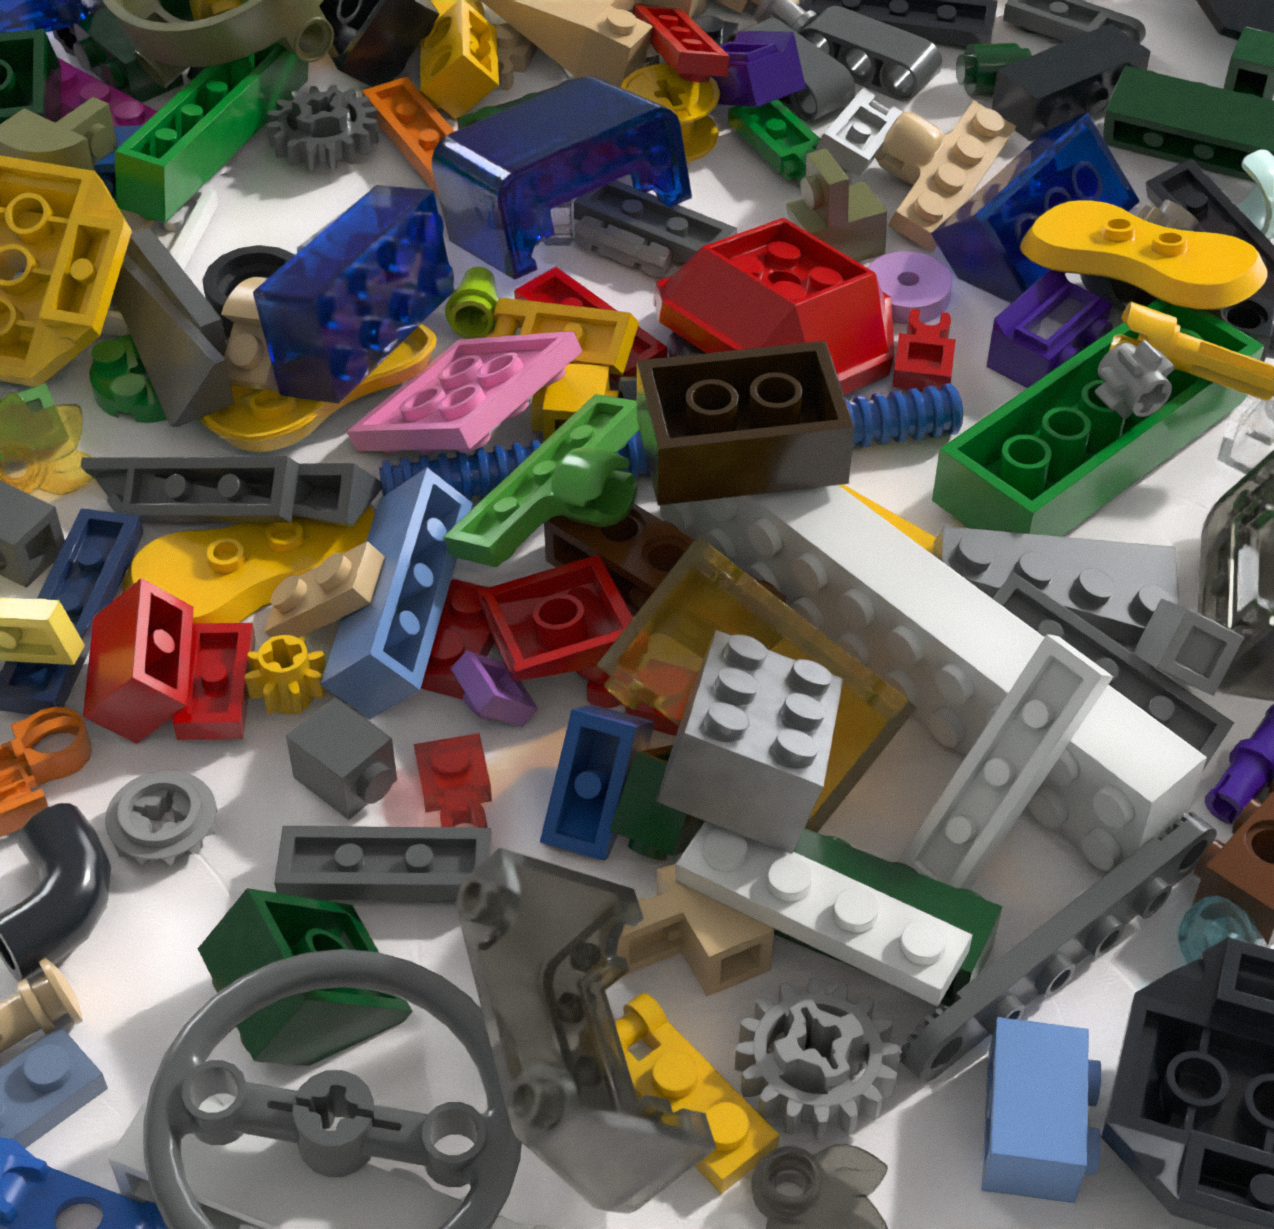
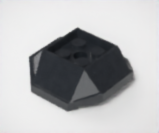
M1227 937L1202 952L1200 959L1167 973L1135 992L1129 1009L1101 1138L1171 1215L1216 1229H1274V1121L1265 1118L1259 1113L1261 1111L1274 1116V949Z

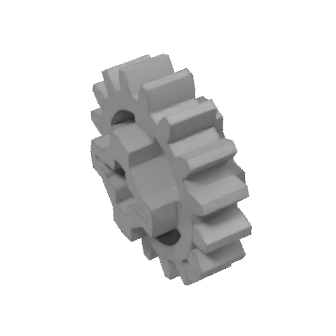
M810 978L807 993L797 995L791 985L787 982L780 984L777 1004L760 996L755 1000L754 1018H742L739 1031L740 1044H736L735 1070L742 1072L740 1091L743 1097L760 1095L758 1113L764 1119L774 1116L778 1111L785 1115L786 1134L793 1135L801 1122L812 1124V1131L816 1140H824L828 1123L837 1122L840 1128L849 1136L855 1133L858 1112L875 1121L880 1116L883 1097L892 1098L897 1079V1072L895 1071L898 1068L900 1045L890 1042L893 1023L890 1018L872 1021L875 1000L870 996L861 999L856 1004L847 1000L848 984L841 982L831 995L822 993L818 978ZM781 1032H784L786 1037L775 1041L774 1052L767 1054V1050L773 1040ZM866 1061L867 1067L864 1073L852 1084L849 1076L857 1074L859 1064Z

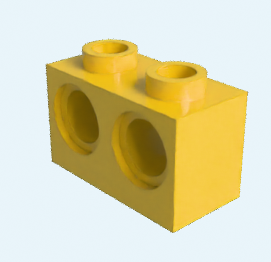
M458 0L434 22L430 34L420 42V91L435 109H443L456 121L457 117L463 116L499 86L497 29L465 0Z

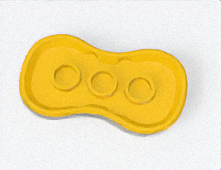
M1070 201L1051 208L1035 221L1020 245L1022 253L1027 258L1047 269L1113 278L1132 284L1164 302L1185 308L1213 310L1236 305L1257 292L1267 278V268L1255 247L1241 239L1217 233L1185 231L1156 225L1120 207L1097 201Z
M370 314L345 321L324 333L318 353L303 351L296 357L286 361L278 392L231 385L234 405L204 416L200 420L223 441L242 450L268 452L287 447L311 434L327 417L344 405L362 396L401 384L418 375L429 363L437 338L434 332L427 326L400 315Z
M370 504L353 526H339L292 517L291 523H238L218 529L168 534L150 542L136 554L123 577L122 589L125 592L140 578H143L193 606V623H240L258 609L270 604L273 592L287 577L291 575L300 576L320 566L332 554H343L365 543L376 508Z

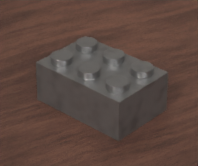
M715 630L689 693L656 802L792 854L824 787L843 678L832 675L824 666L814 661L804 659L796 661L770 651L752 637L746 635L731 636Z

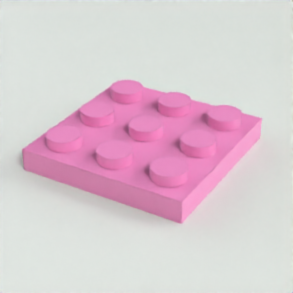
M573 331L457 340L429 363L418 375L408 380L346 432L356 451H383L384 454H393L400 450H419L422 454L437 450H458L460 453L474 451L490 440V431L503 420L523 412L529 405L527 399L540 388L560 380L566 373L564 368L583 351Z

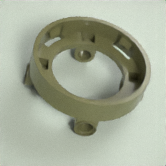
M102 0L136 51L133 54L138 63L163 88L172 83L188 67H204L232 62L263 50L275 42L282 45L304 62H316L328 53L334 39L333 28L319 7L323 0H249L225 13L192 22L181 20L169 14L162 8L160 0Z

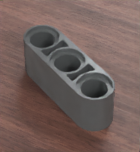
M839 6L828 7L799 33L844 65L850 72L855 84L900 101L911 100L940 73L943 66L942 56L938 48L927 39Z
M774 17L768 18L741 30L794 32L806 88L778 100L801 120L807 123L818 120L848 106L855 98V84L848 69L779 19ZM738 32L731 34L727 43L734 42Z

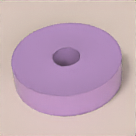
M910 251L892 252L876 258L867 267L876 273L881 290L892 297L893 322L908 324V316L912 309L920 310L919 320L921 323H925L939 317L949 305L952 288L951 274L944 264L931 256Z

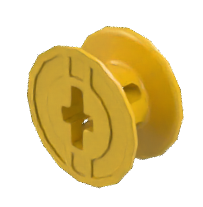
M656 64L635 70L623 80L619 89L621 105L630 115L623 120L619 129V137L622 146L631 155L650 163L673 165L689 163L700 159L715 148L719 133L715 121L708 114L716 108L720 98V91L717 82L712 77H710L709 82L704 83L686 81L679 78V73L671 66Z

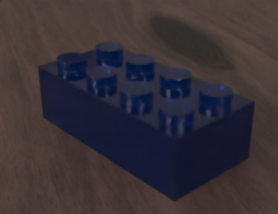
M376 185L253 291L280 396L339 404L454 292V272L448 261L443 237L444 224L441 215L438 213L434 190Z

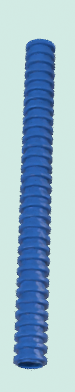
M952 383L943 384L939 391L935 386L924 387L922 393L917 388L907 389L904 396L900 391H891L887 398L882 393L872 394L868 401L864 395L855 396L852 403H849L845 398L855 427L853 447L855 443H858L861 448L870 447L873 440L878 445H886L889 443L890 438H893L896 443L905 442L908 435L913 440H921L924 438L925 433L931 438L941 437L944 430L948 435H957L963 424L961 397ZM639 430L628 440L624 448L616 452L627 458L630 462L627 470L622 469L621 471L632 473L635 480L638 479L639 473H645L647 478L651 477ZM539 440L530 441V447L522 448L520 442L512 443L510 450H504L502 445L493 446V452L485 453L484 448L481 447L475 450L474 455H466V453L456 451V457L448 458L446 453H438L437 460L430 461L427 455L419 456V462L410 463L409 458H401L400 465L391 466L390 460L382 461V467H379L382 495L384 497L425 468H429L469 501L472 502V496L479 495L483 500L541 444Z

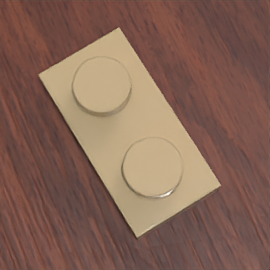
M367 541L343 554H332L320 566L300 576L291 575L277 586L272 594L271 604L273 607L264 633L269 637L291 635L299 638L371 604L385 556Z

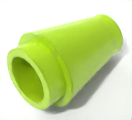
M479 266L468 269L446 303L445 316L452 330L462 338H483L495 328L497 321L493 318V313L498 297L495 277L490 270Z

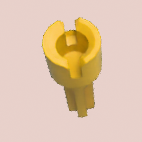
M1129 302L1121 319L1130 330L1140 334L1137 340L1122 334L1113 336L1109 351L1124 343L1133 344L1137 348L1143 340H1146L1154 349H1158L1174 365L1175 369L1264 401L1271 400L1274 396V365L1181 333L1176 317L1133 302Z

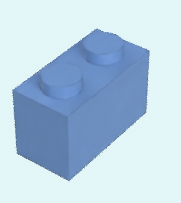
M997 1017L987 1062L981 1191L1075 1203L1084 1174L1096 1176L1100 1160L1101 1132L1100 1128L1088 1127V1106L1096 1107L1098 1104L1101 1087V1061L1088 1059L1089 1029Z

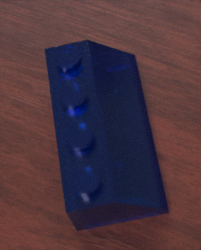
M1087 112L1042 133L939 225L931 235L958 279L1012 303L1051 270L1032 262L1020 249L1022 239L1041 215L1055 206L1078 200L1104 202L1129 212L1140 200Z

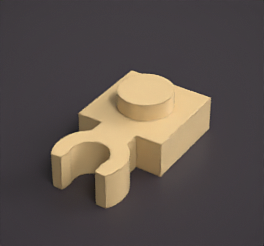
M491 23L497 29L499 78H501L502 90L508 91L514 84L513 71L526 72L537 50V46L509 23Z

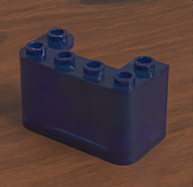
M593 75L576 79L450 133L439 141L432 155V171L449 241L514 280L538 270L536 260L532 258L533 250L541 237L547 239L555 235L550 210L628 174L631 175L633 188L643 193L653 190L657 195L658 201L670 208L692 198L678 116L670 108Z

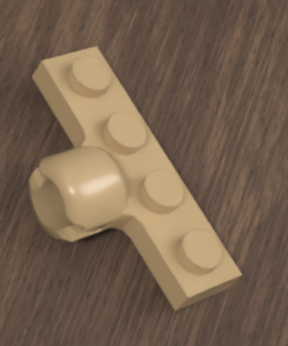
M974 100L952 132L947 135L914 112H903L897 117L886 133L885 145L875 158L881 168L902 181L913 185L895 211L888 226L933 253L1017 126L1002 118L996 111L986 108Z

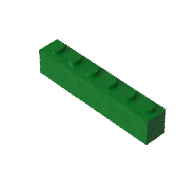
M275 42L247 57L232 62L207 66L115 150L116 204L118 208L138 214L148 220L166 223L268 121V111L277 110L276 101L278 99L288 101L291 98V92L298 91L308 81L309 63L302 61L282 45Z

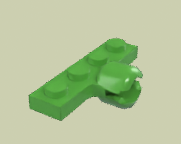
M599 394L591 397L443 536L451 556L497 568L502 562L509 559L516 549L541 524L547 522L551 517L563 515L571 521L596 527H610L625 519L636 499L637 482L632 473L621 471L622 469L627 470L630 462L627 458L616 452L624 448L628 440L639 430L637 401Z

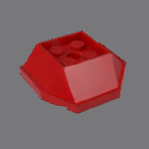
M785 218L702 246L672 276L656 282L653 304L656 306L658 322L705 353L826 341L844 396L881 380L890 374L894 360L892 297L881 290L876 273Z

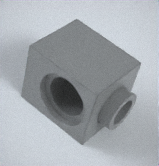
M1161 598L1133 654L1156 669L1214 696L1245 637L1189 608Z

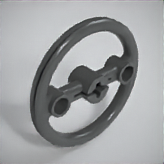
M345 949L319 951L278 960L238 978L211 997L185 1023L164 1054L150 1087L143 1121V1153L151 1193L167 1229H216L199 1207L187 1182L181 1157V1140L185 1135L193 1133L201 1142L209 1145H226L238 1140L243 1134L297 1143L303 1161L314 1172L327 1177H344L357 1172L370 1161L371 1157L422 1165L425 1167L427 1175L440 1185L445 1187L470 1185V1190L464 1201L439 1229H491L510 1195L521 1159L524 1128L521 1085L510 1051L492 1020L469 995L445 977L412 961L370 951ZM342 987L374 990L399 997L426 1010L449 1028L464 1045L478 1069L486 1094L487 1110L485 1113L480 1114L473 1106L463 1102H446L436 1106L429 1114L375 1105L368 1085L357 1075L344 1070H326L313 1075L300 1086L298 1091L246 1082L243 1072L234 1064L224 1060H206L213 1049L236 1026L257 1011L284 998L312 990ZM215 1094H229L236 1097L235 1101L227 1109L219 1112L207 1113L199 1109L203 1101ZM335 1117H344V1119H340V1121L338 1122L336 1130H324L331 1128V1126L334 1123ZM448 1135H462L474 1143L473 1147L460 1155H447L434 1147L441 1138Z

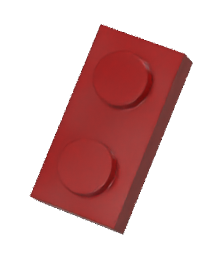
M452 578L421 689L463 700L465 692L451 671V668L466 650L488 657L494 645L478 592L489 587Z
M193 623L187 706L173 718V727L177 740L243 739L249 698L244 675L250 672L247 654L255 651L256 643L253 623Z

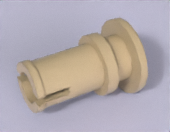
M47 958L39 961L45 973L44 976L31 984L27 978L16 983L19 991L0 1001V1053L40 1029L45 1034H48L56 1029L53 1021L67 1013L76 1025L83 1021L80 1005L73 988L64 974Z

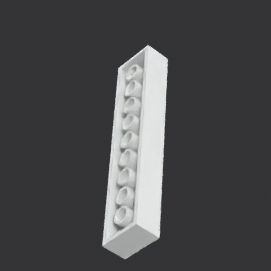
M839 485L660 505V517L664 521L672 523L680 532L708 549L720 552L734 565L759 580L769 582L780 593L787 596L785 616L792 621L793 625L802 634L812 636L836 655L839 662L846 669L861 675L880 690L890 704L898 709H904L929 729L940 744L953 748L964 758H966L1045 638ZM1108 685L1026 807L1042 825L1055 829L1079 848L1091 864L1101 870L1110 872L1153 837L1158 839L1160 837L1165 838L1167 836L1165 830L1168 827L1174 830V821L1178 818L1181 819L1182 815L1190 812L1207 757Z

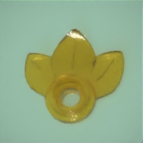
M12 392L0 401V454L2 456L0 461V481L28 494H32L39 489L55 495H65L77 491L94 478L81 467L82 457L92 456L76 450L83 428L81 407L77 404L53 405L32 414L26 402L16 393ZM15 460L24 462L28 467L26 473L19 478L7 476L4 469L9 462Z

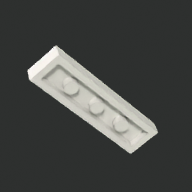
M1046 635L897 862L906 864L919 874L952 887L970 890L1113 676L1059 636Z
M707 821L704 822L676 863L675 881L936 1006L940 1004L970 950L972 934L800 854L784 852Z

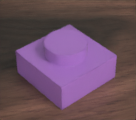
M466 650L451 668V671L465 692L463 695L465 704L474 714L486 721L497 719L523 727L539 709L522 682L510 678L504 662Z

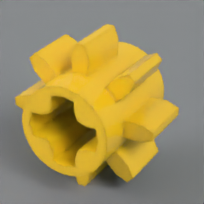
M291 635L273 636L260 646L258 652H249L247 654L250 672L244 676L248 696L250 699L264 696L268 714H273L274 712L286 715L301 714L312 703L314 697L323 698L325 696L324 687L320 685L326 667L323 651H314L308 654L306 638L304 636L299 638Z

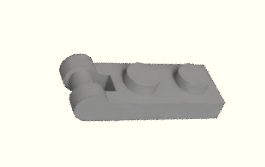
M865 88L856 95L824 132L815 151L826 148L844 172H852L859 177L876 158L878 152L882 150L885 145L886 133L897 117L904 112L895 106L888 109L875 101L876 95Z

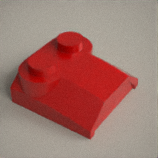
M599 554L478 591L493 641L512 680L521 681L576 671L579 676L589 681L612 682L627 675L636 664L637 654L643 652L641 632Z

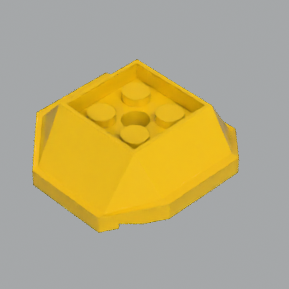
M0 155V381L32 387L42 385L66 364L74 360L79 353L101 335L132 230L96 171ZM25 269L24 273L20 277L13 280L14 276L18 272Z

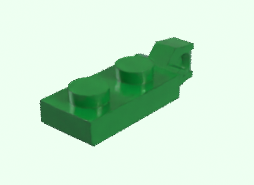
M778 99L759 107L734 106L729 108L727 124L780 175L783 174L785 179L796 178L800 187L801 179L806 177V154L815 151L821 138Z

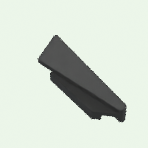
M150 228L131 234L113 295L171 427H180L234 405L227 364L224 358L227 343L222 318Z
M288 456L82 457L81 460L82 469L95 478L109 497L106 501L115 513L140 516L141 522L291 523L292 517L339 526H353L382 489V482L355 463H298Z

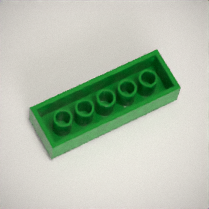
M1160 299L1147 306V308L1176 317L1181 333L1257 360L1261 359L1264 349L1263 344L1204 309L1180 307ZM1123 322L939 448L932 501L971 529L1062 537L1246 401L1250 395L1174 369L1165 376L1172 385V391L1168 400L1160 409L1144 417L1136 416L1132 412L1127 419H1123L1116 410L1111 411L1095 394V390L1105 383L1098 375V367L1103 357L1109 352L1113 336L1122 334L1137 340L1140 334L1130 330L1125 322Z

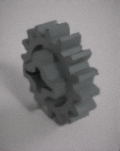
M331 85L326 92H320L316 86H310L309 94L292 91V100L290 102L278 99L276 101L277 110L268 111L267 131L270 147H275V154L278 158L289 156L291 166H296L304 161L309 165V170H315L320 163H327L328 167L332 170L337 168V161L340 160L354 164L356 163V153L369 155L371 153L370 144L378 143L379 141L376 107H371L370 98L367 96L357 99L356 90L352 88L344 93L337 90V85Z

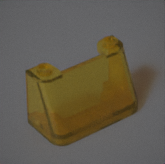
M698 535L598 662L597 666L610 676L603 686L631 709L636 710L643 701L650 707L657 708L679 726L689 693L715 630L731 636L746 635L752 637L770 651L796 661L802 659L814 661L824 666L832 675L843 678L824 787L805 825L806 829L818 833L916 711L917 707Z

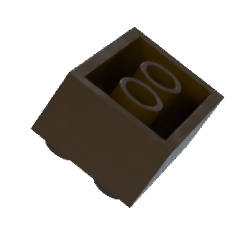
M826 341L637 361V421L658 506L849 484L855 427Z

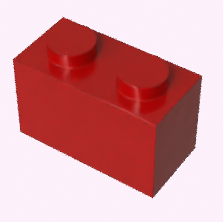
M140 578L95 615L92 624L83 717L138 744L187 706L194 607Z

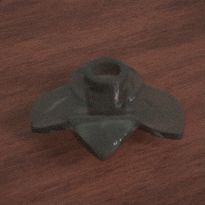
M834 1144L811 1154L800 1147L784 1146L765 1155L753 1170L751 1195L757 1209L768 1218L766 1229H888L885 1220L867 1197L882 1183L887 1174L888 1166L878 1157L860 1147L848 1144ZM791 1182L798 1185L802 1189L803 1194L794 1197L786 1196L777 1192L776 1187L782 1183Z

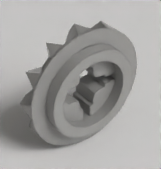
M156 771L133 779L115 794L106 811L105 825L108 836L119 856L131 855L142 867L151 860L162 859L172 867L177 855L186 851L198 855L201 841L206 836L215 835V817L218 810L212 791L199 778L181 771ZM172 806L175 822H165L160 830H156L153 833L150 819L160 820L165 812H169Z

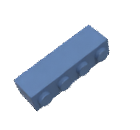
M425 468L379 500L366 542L368 541L385 556L371 604L341 618L320 685L369 719L421 689L457 558L451 556L443 536L471 511L473 504L429 468Z

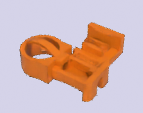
M51 707L42 709L26 719L10 724L15 739L0 745V837L22 829L34 815L49 807L42 788L31 792V789L54 779L71 776L81 770L89 761L92 752L91 742L85 721L78 712L67 707ZM71 733L77 736L70 746L58 752L40 753L34 750V747L42 739L52 734Z

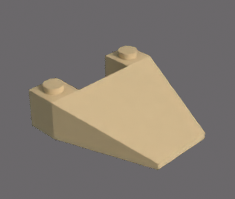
M480 0L576 78L583 77L589 84L619 98V89L623 80L635 70L643 68L653 29L652 25L637 19L631 13L634 4L681 8L691 18L692 15L701 16L705 11L707 0Z

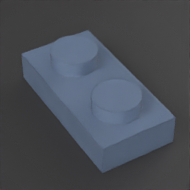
M59 1026L0 1067V1138L16 1140L24 1148H27L108 1089L103 1073L62 1026Z

